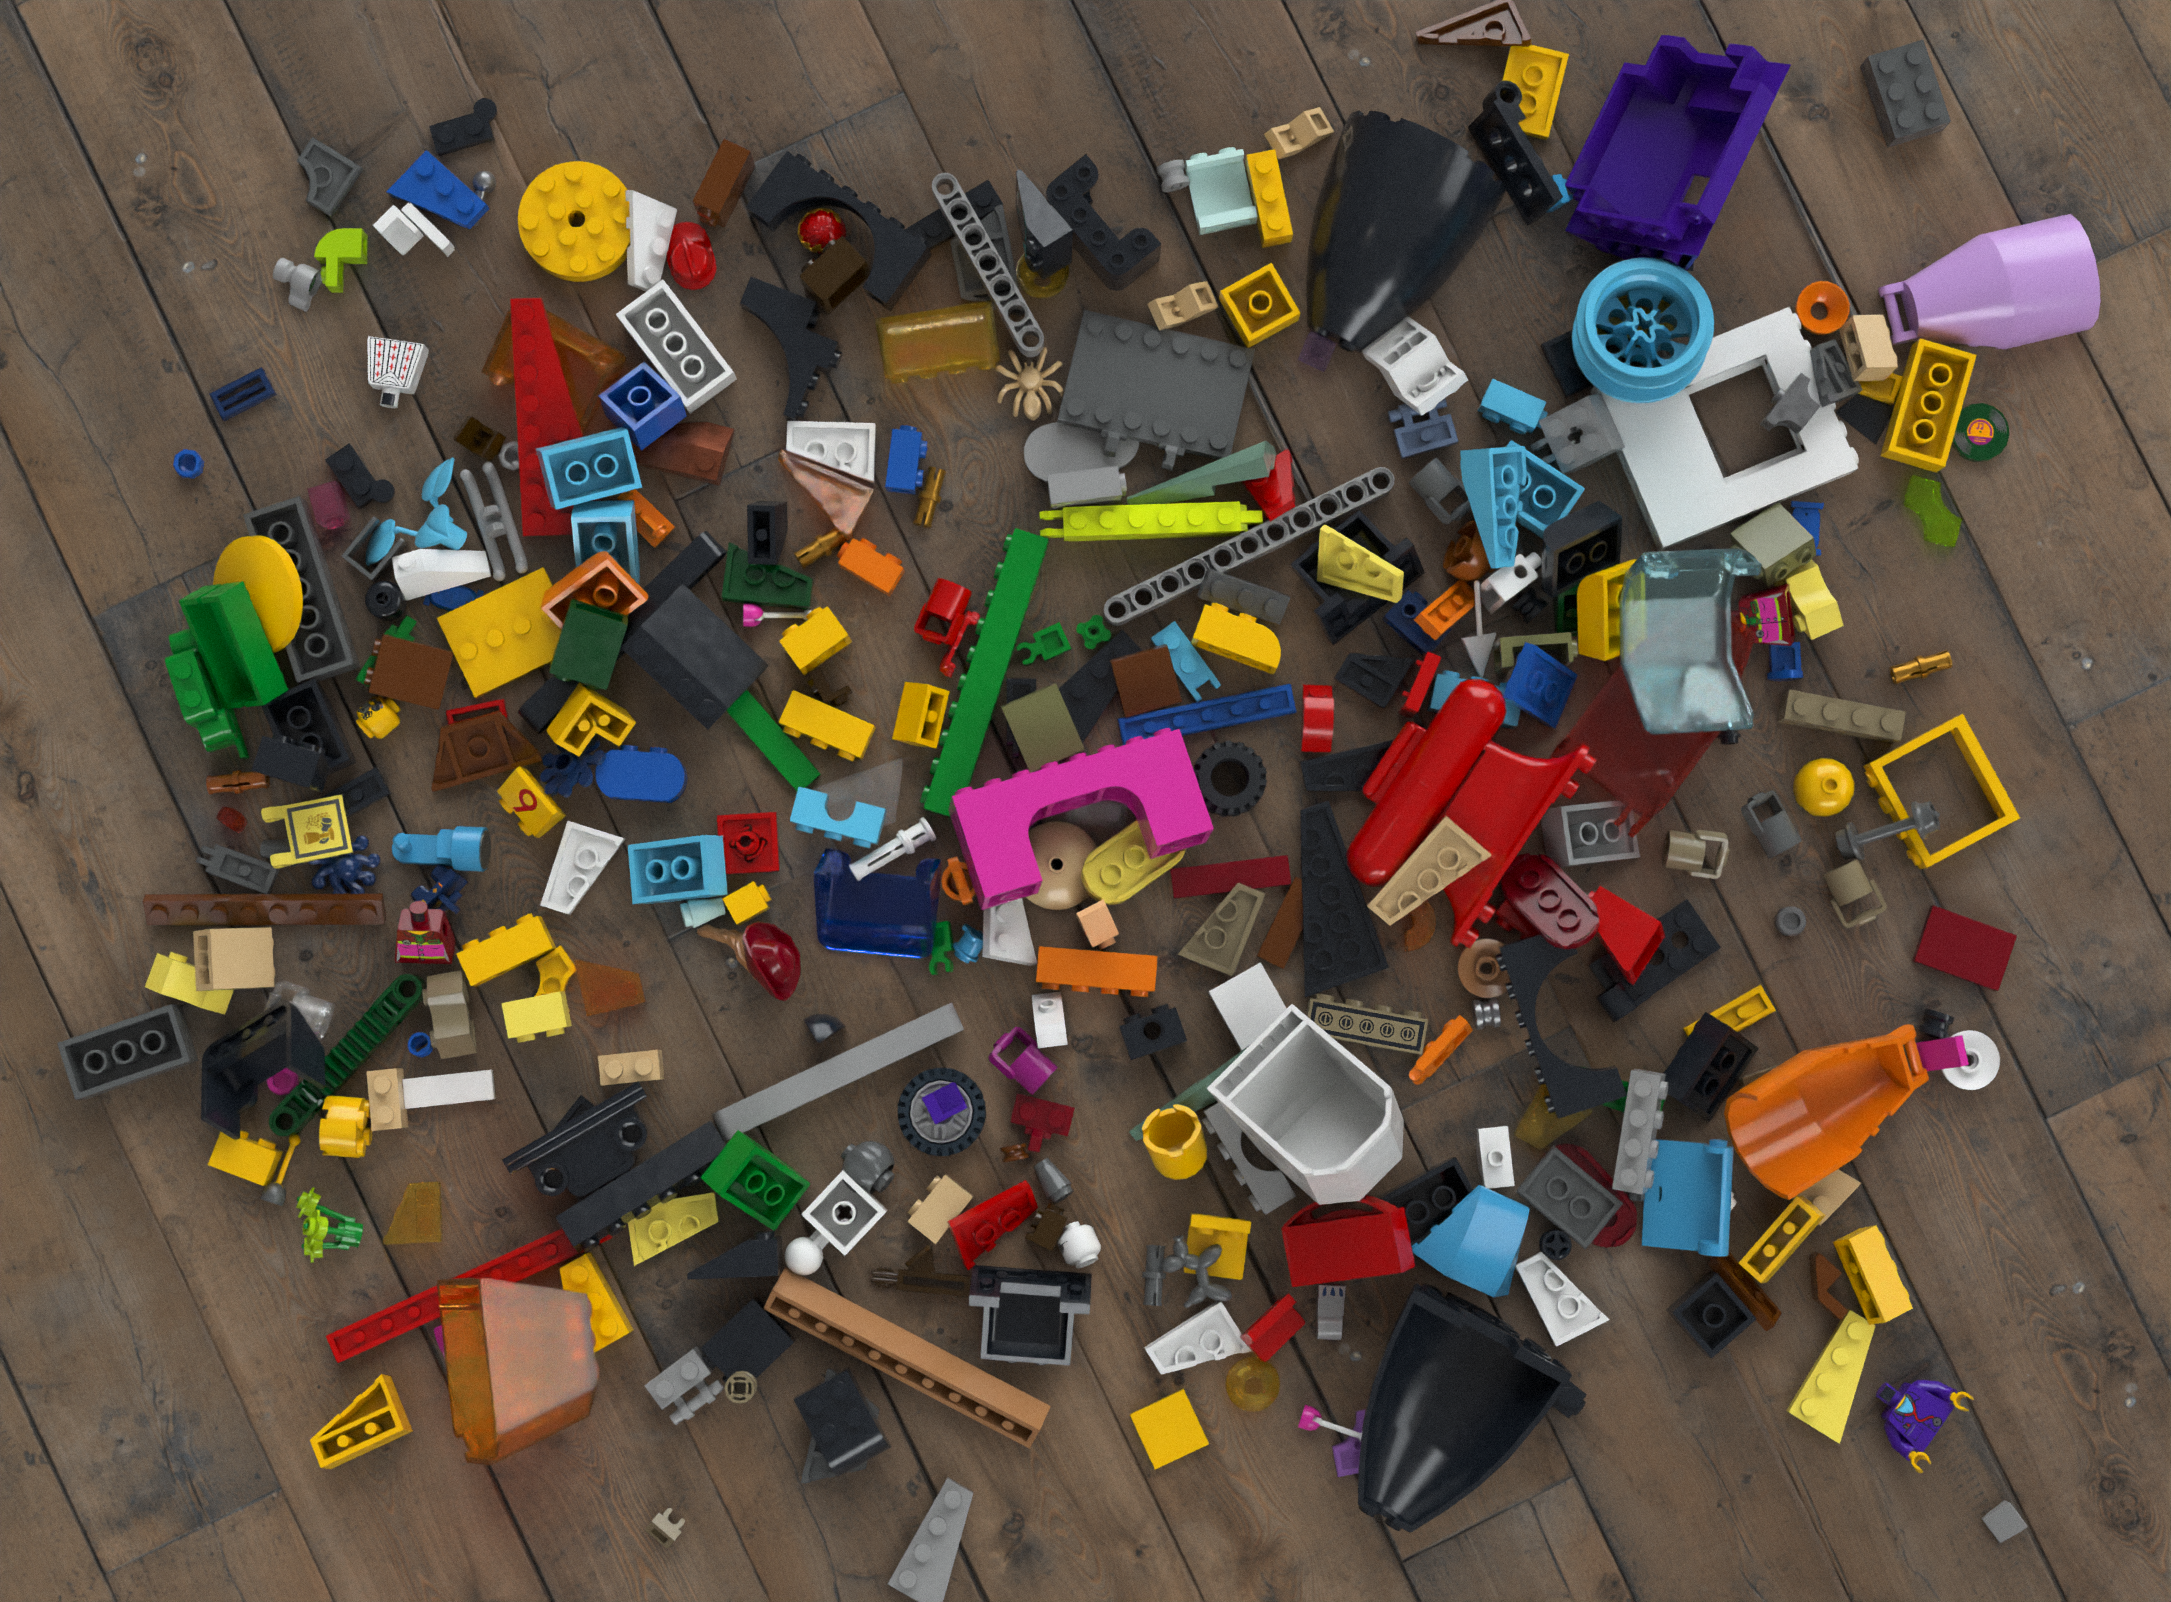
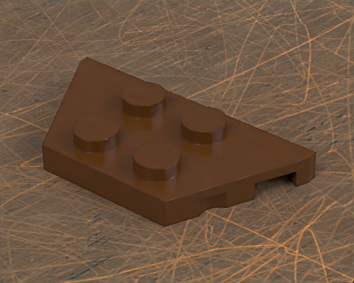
M499 710L442 726L431 789L432 792L516 769L519 766L523 767L543 760V756Z

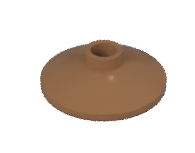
M1480 939L1475 941L1470 949L1466 947L1461 953L1457 966L1458 976L1462 985L1471 994L1481 998H1493L1507 991L1505 983L1510 982L1507 971H1500L1495 955L1500 954L1498 947L1505 945L1502 942L1494 939ZM1483 963H1488L1491 966L1489 974L1481 972V965Z

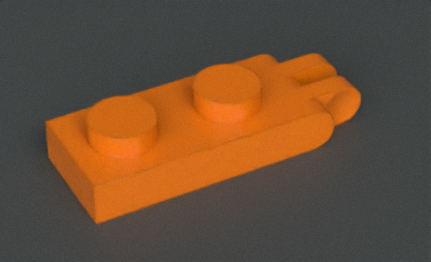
M1461 1015L1455 1020H1449L1444 1025L1442 1034L1435 1042L1430 1041L1424 1047L1422 1056L1409 1072V1078L1415 1085L1422 1084L1426 1078L1432 1076L1473 1031L1470 1024Z

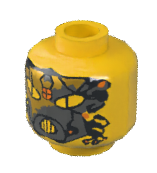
M375 695L357 710L359 719L356 720V723L370 739L374 736L382 739L400 724L401 720L397 713L401 709L392 698L384 699L379 695Z

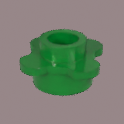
M1093 615L1088 622H1081L1077 625L1076 631L1082 635L1085 640L1084 645L1088 649H1094L1096 644L1108 641L1111 637V632L1103 625V618L1100 615ZM1092 629L1097 631L1095 635L1091 634Z

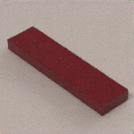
M1288 855L1170 869L1174 899L1231 892L1237 883L1254 889L1291 885Z

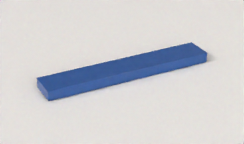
M1291 684L1138 714L1127 718L1123 717L1117 720L1122 744L1126 745L1125 742L1131 738L1142 736L1143 739L1153 737L1156 731L1164 728H1170L1171 731L1180 729L1182 736L1295 714L1297 711Z

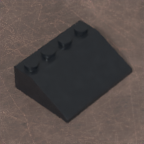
M684 584L620 647L707 730L769 666Z

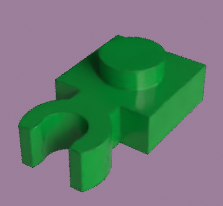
M1060 622L1034 633L1035 643L1023 642L1016 647L1017 652L1023 649H1028L1031 652L1030 658L1022 661L1024 666L1033 664L1039 655H1042L1046 662L1072 650Z
M950 921L919 926L923 955H932L929 963L931 975H938L937 966L940 962L945 964L946 972H953V962L947 957V952L955 951Z

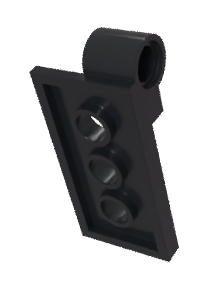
M1505 80L1499 82L1484 97L1482 102L1484 111L1468 126V129L1499 180L1503 182L1505 190L1528 226L1541 218L1563 198V195L1545 168L1542 159L1537 155L1518 124L1526 118L1519 107L1522 100V93L1515 83Z
M1685 899L1657 918L1662 923L1666 936L1658 947L1663 956L1662 961L1658 965H1652L1648 962L1634 985L1624 979L1622 972L1609 953H1606L1589 965L1605 989L1596 999L1613 1023L1632 1012L1654 993L1721 948L1688 899ZM1677 931L1682 932L1687 938L1686 945L1681 949L1675 948L1671 942L1672 935Z

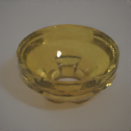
M1024 253L1016 265V278L1021 289L1027 294L1034 297L1047 298L1058 294L1064 289L1069 277V266L1067 265L1049 276L1048 278L1051 281L1049 285L1040 287L1034 283V279L1039 275L1028 268Z
M1251 1356L1238 1360L1232 1365L1228 1371L1225 1385L1227 1394L1234 1405L1245 1411L1256 1412L1268 1408L1275 1401L1280 1389V1380L1276 1369L1268 1361L1262 1362L1258 1357ZM1251 1377L1259 1378L1263 1384L1262 1390L1256 1395H1251L1245 1390V1382Z

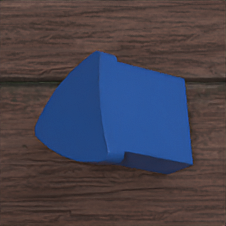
M1793 642L1790 646L1768 644L1770 673H1767V679L1771 681H1795L1802 679L1800 642Z

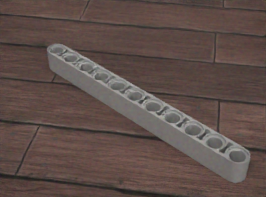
M1385 467L1375 468L1287 511L1271 522H1264L1133 586L1106 601L1103 613L1104 618L1113 626L1123 625L1199 588L1207 568L1227 574L1321 528L1325 524L1328 525L1389 494L1394 485V475ZM1376 476L1384 477L1387 480L1388 486L1385 489L1376 488L1372 482L1373 478ZM1357 489L1361 493V500L1358 502L1350 501L1346 496V491ZM1325 501L1331 502L1335 506V513L1325 515L1320 510V504ZM1298 514H1303L1308 518L1309 525L1299 528L1295 525L1293 518ZM1277 527L1282 531L1283 538L1278 541L1271 540L1267 535V530ZM1245 540H1251L1256 544L1257 550L1251 554L1245 553L1241 549V543ZM1218 553L1227 554L1231 560L1230 564L1224 567L1217 565L1214 560L1215 555ZM1191 566H1199L1203 569L1204 576L1201 579H1192L1188 575V569ZM1168 578L1175 580L1178 584L1177 590L1171 593L1164 591L1161 586L1162 581ZM1145 591L1150 594L1152 600L1148 605H1140L1136 602L1135 595L1138 592ZM1114 604H1120L1124 607L1125 614L1121 618H1113L1109 614L1108 609Z

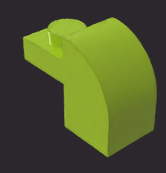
M362 228L333 230L323 236L317 244L314 257L320 264H326V266L321 268V280L331 293H343L344 264H367L368 235Z

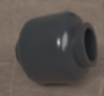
M379 581L373 584L365 596V604L368 611L383 621H392L399 618L407 606V601L400 587L389 581Z

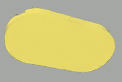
M1135 820L1088 855L1081 872L1083 886L1086 892L1098 902L1104 899L1105 903L1109 905L1120 904L1177 865L1183 858L1186 849L1150 859L1138 821Z

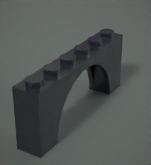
M786 151L747 204L746 209L749 214L774 232L790 216L811 207L834 206L857 215L870 228L875 247L873 267L863 289L867 296L891 311L932 254L927 246L928 241L915 232L911 235L903 230L905 226L894 217H890L888 220L882 216L880 208L872 202L867 201L863 203L857 199L858 194L850 187L844 185L841 188L835 184V179L823 169L817 172L810 167L811 162L801 154L797 153L794 156Z
M1539 933L1499 946L1500 954L1495 955L1500 971H1507L1510 982L1505 983L1510 1000L1516 999L1520 1009L1515 1011L1516 1019L1520 1029L1526 1027L1529 1039L1524 1040L1529 1056H1536L1539 1067L1534 1068L1539 1085H1546L1549 1095L1544 1096V1100L1549 1114L1555 1112L1556 1117L1559 1119L1626 1097L1621 1077L1615 1065L1605 1068H1583L1567 1063L1548 1049L1537 1028L1535 1005L1543 981L1558 964L1578 954L1577 949L1557 948L1549 944Z

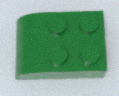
M737 1130L701 1176V1179L718 1195L773 1231L776 1230L811 1185L795 1169L739 1130Z

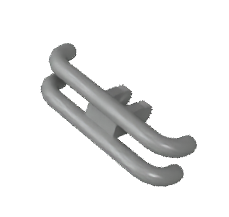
M486 462L483 464L482 469L488 479L496 505L484 507L477 483L469 470L461 471L460 478L467 490L493 569V577L496 581H502L505 579L506 573L495 537L506 534L518 573L523 574L527 572L528 563L497 470L491 462Z

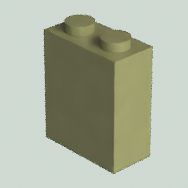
M1056 683L1001 706L1030 773L1041 770L1040 767L1050 762L1062 759L1064 763L1069 762L1070 757L1080 754V751L1085 750Z

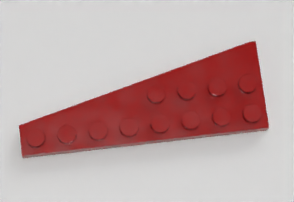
M542 297L511 298L523 536L573 535L571 515L574 505L560 509H554L550 506L536 449L584 436L572 403L569 386L563 373L559 353L556 350ZM599 498L591 501H603V499Z

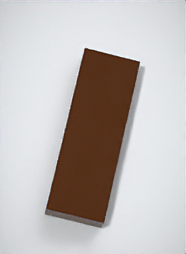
M1294 877L1256 957L1281 969H1284L1303 930L1302 879Z
M1730 1252L1728 1256H1711L1707 1262L1710 1268L1719 1274L1756 1317V1321L1766 1332L1773 1328L1782 1314L1779 1308Z

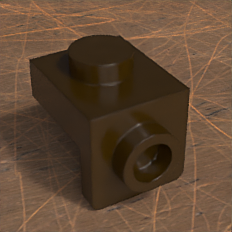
M470 415L466 417L454 436V440L489 462L500 452L502 444L506 439L501 433L482 424Z
M820 667L809 672L812 679L807 682L814 696L821 695L825 704H832L835 708L850 700L848 695L853 692L849 685L832 692Z

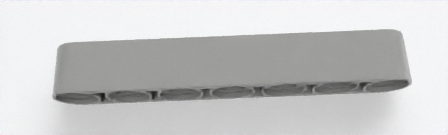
M950 173L938 174L932 181V192L937 205L1019 351L1027 357L1038 356L1044 348L1042 330L957 179ZM942 184H949L954 188L947 195H942L937 190ZM957 209H963L968 215L963 220H956L952 217V213ZM977 234L982 240L978 245L972 246L966 242L967 237ZM991 259L996 263V266L991 271H985L980 267L981 262ZM1001 284L1010 288V292L1006 296H998L994 290ZM1013 310H1020L1025 314L1024 318L1019 322L1010 320L1008 316ZM1034 335L1039 339V343L1035 347H1027L1023 344V339L1026 336Z

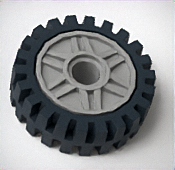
M940 1067L921 1072L906 1085L899 1099L897 1114L904 1136L915 1148L929 1155L950 1156L967 1149L978 1138L985 1123L986 1106L981 1090L970 1077L958 1070ZM955 1082L968 1108L935 1125L922 1097Z

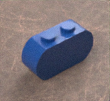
M620 745V750H610L605 753L606 759L604 763L597 765L595 772L598 787L611 799L673 803L679 799L686 789L688 777L683 763L673 754H668L667 748L650 747V752L638 751V746Z

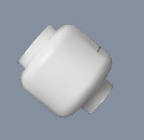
M1077 1221L1063 1227L1064 1233L1060 1235L1057 1243L1067 1264L1075 1265L1076 1268H1083L1098 1260L1097 1255L1100 1253L1101 1245L1092 1226L1080 1225Z

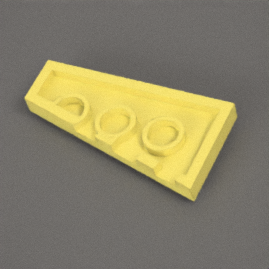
M1847 1309L1849 1312L1840 1320L1786 1410L1839 1444L1876 1326L1874 1324L1869 1325L1866 1319L1850 1309Z

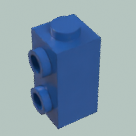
M901 425L900 429H892L885 484L886 491L916 495L917 487H922L924 470H920L919 465L920 458L926 459L928 441H923L922 432H917L916 427Z

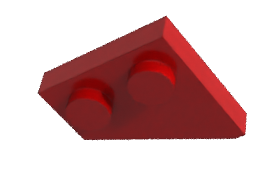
M1288 449L1276 455L1275 466L1273 470H1270L1269 477L1241 481L1270 522L1295 507L1294 477L1291 466L1293 461Z

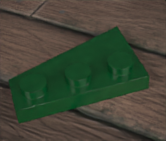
M731 542L728 543L722 601L810 610L813 578L783 565L748 564V552Z

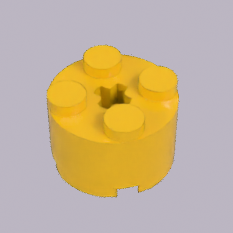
M328 1095L322 1108L328 1110V1113L324 1119L320 1120L319 1145L320 1150H323L322 1155L353 1158L364 1157L366 1145L370 1146L372 1141V1128L367 1127L368 1118H371L369 1100L359 1097Z

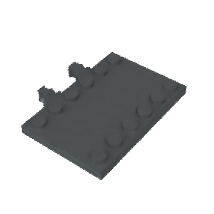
M1084 310L1057 423L1100 432V438L1107 439L1104 455L1114 458L1119 440L1127 441V439L1156 445L1158 449L1165 450L1161 469L1173 471L1176 456L1183 457L1184 452L1216 460L1231 455L1255 349L1169 329L1159 330L1156 326Z

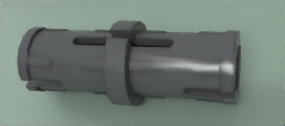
M1146 1245V1271L1142 1272V1278H1145L1143 1305L1162 1306L1163 1279H1166V1273H1163L1162 1269L1165 1246Z

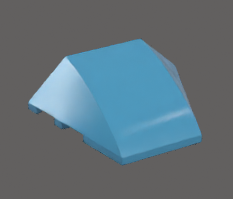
M1478 1185L1452 1209V1214L1443 1223L1433 1226L1430 1229L1432 1233L1420 1244L1416 1242L1412 1246V1251L1440 1273L1492 1297L1508 1295L1530 1209L1519 1202Z

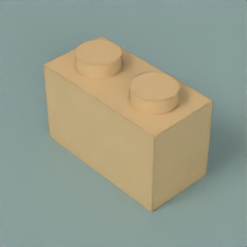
M1852 315L1839 329L1853 382L1884 381L1898 367L1897 355L1892 347L1890 330L1886 325L1884 315Z
M662 1050L598 1056L601 1086L664 1079Z
M403 1068L367 1071L372 1131L408 1127L402 1079H404Z
M947 1174L942 1179L937 1175L926 1188L930 1194L924 1202L918 1199L907 1212L912 1216L908 1223L935 1244L949 1228L947 1221L957 1217L973 1198L970 1192Z

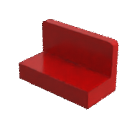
M1289 1293L1281 1296L1240 1336L1262 1362L1268 1361L1305 1325V1320L1292 1307L1296 1301Z

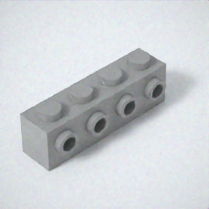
M1640 1069L1631 1070L1612 1187L1614 1190L1642 1195L1647 1192L1648 1188H1652L1654 1181V1171L1651 1170L1652 1159L1657 1158L1659 1141H1655L1657 1129L1662 1127L1664 1112L1660 1111L1662 1099H1666L1668 1092V1082H1665L1666 1074Z

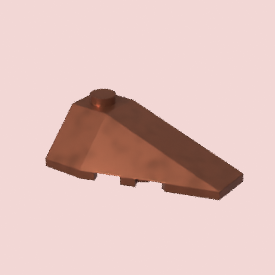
M710 422L677 423L643 450H640L632 441L631 444L637 465L720 486L735 429Z

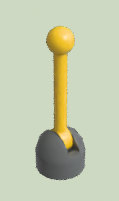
M295 1134L289 1137L290 1145L277 1180L265 1186L260 1199L283 1206L286 1199V1190L282 1185V1181L295 1146L300 1144L301 1139L299 1135Z

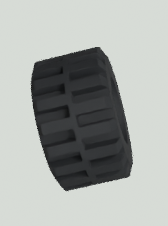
M1232 741L1215 743L1202 752L1194 765L1193 770L1206 808L1212 814L1216 813L1222 817L1239 816L1251 810L1264 793L1267 783V772L1262 764L1263 760L1260 755H1256L1254 749L1244 746V743H1234ZM1223 762H1234L1241 766L1246 773L1245 788L1235 796H1223L1212 785V772Z

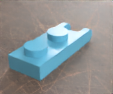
M1175 621L1151 638L1156 647L1164 644L1168 646L1174 672L1196 702L1202 700L1201 695L1196 689L1208 680L1216 689L1221 686Z

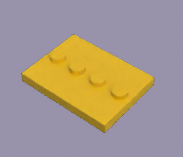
M544 567L437 618L475 698L483 696L551 663L561 629L541 609L544 592L553 586Z

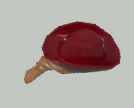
M757 921L748 925L744 933L738 932L735 929H719L708 924L697 929L698 935L729 945L735 951L737 961L747 969L753 979L757 980L772 997L785 1002L795 992L801 976L800 952L791 936L776 925Z

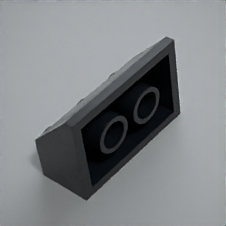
M1705 1012L1695 1024L1685 1043L1679 1048L1669 1067L1663 1072V1074H1666L1665 1082H1668L1667 1094L1710 1122L1759 1048L1733 1028Z

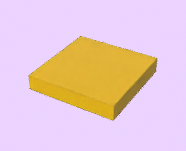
M1184 1388L1130 1413V1417L1155 1470L1209 1445Z

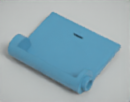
M1656 1139L1655 1141H1659L1657 1158L1652 1159L1651 1170L1654 1171L1653 1185L1645 1193L1642 1246L1698 1251V1254L1706 1256H1728L1734 1147L1728 1146V1141L1722 1139H1710L1709 1144Z

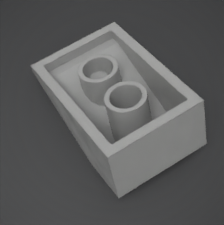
M1631 799L1560 806L1547 809L1541 818L1546 856L1551 858L1560 868L1640 857Z

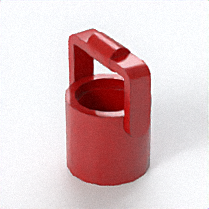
M937 578L929 599L923 605L914 626L915 633L922 636L925 641L937 645L942 643L952 645L964 621L963 614L972 591L954 582ZM930 615L951 623L946 637L929 629L924 630Z

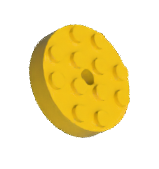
M571 161L548 168L530 183L520 202L518 228L526 250L537 265L557 278L572 282H586L610 274L626 260L627 248L630 246V229L626 228V217H630L629 201H626L625 196L627 188L620 179L599 165L589 162ZM574 213H576L578 217L585 218V222L582 226H571L572 221L576 218Z

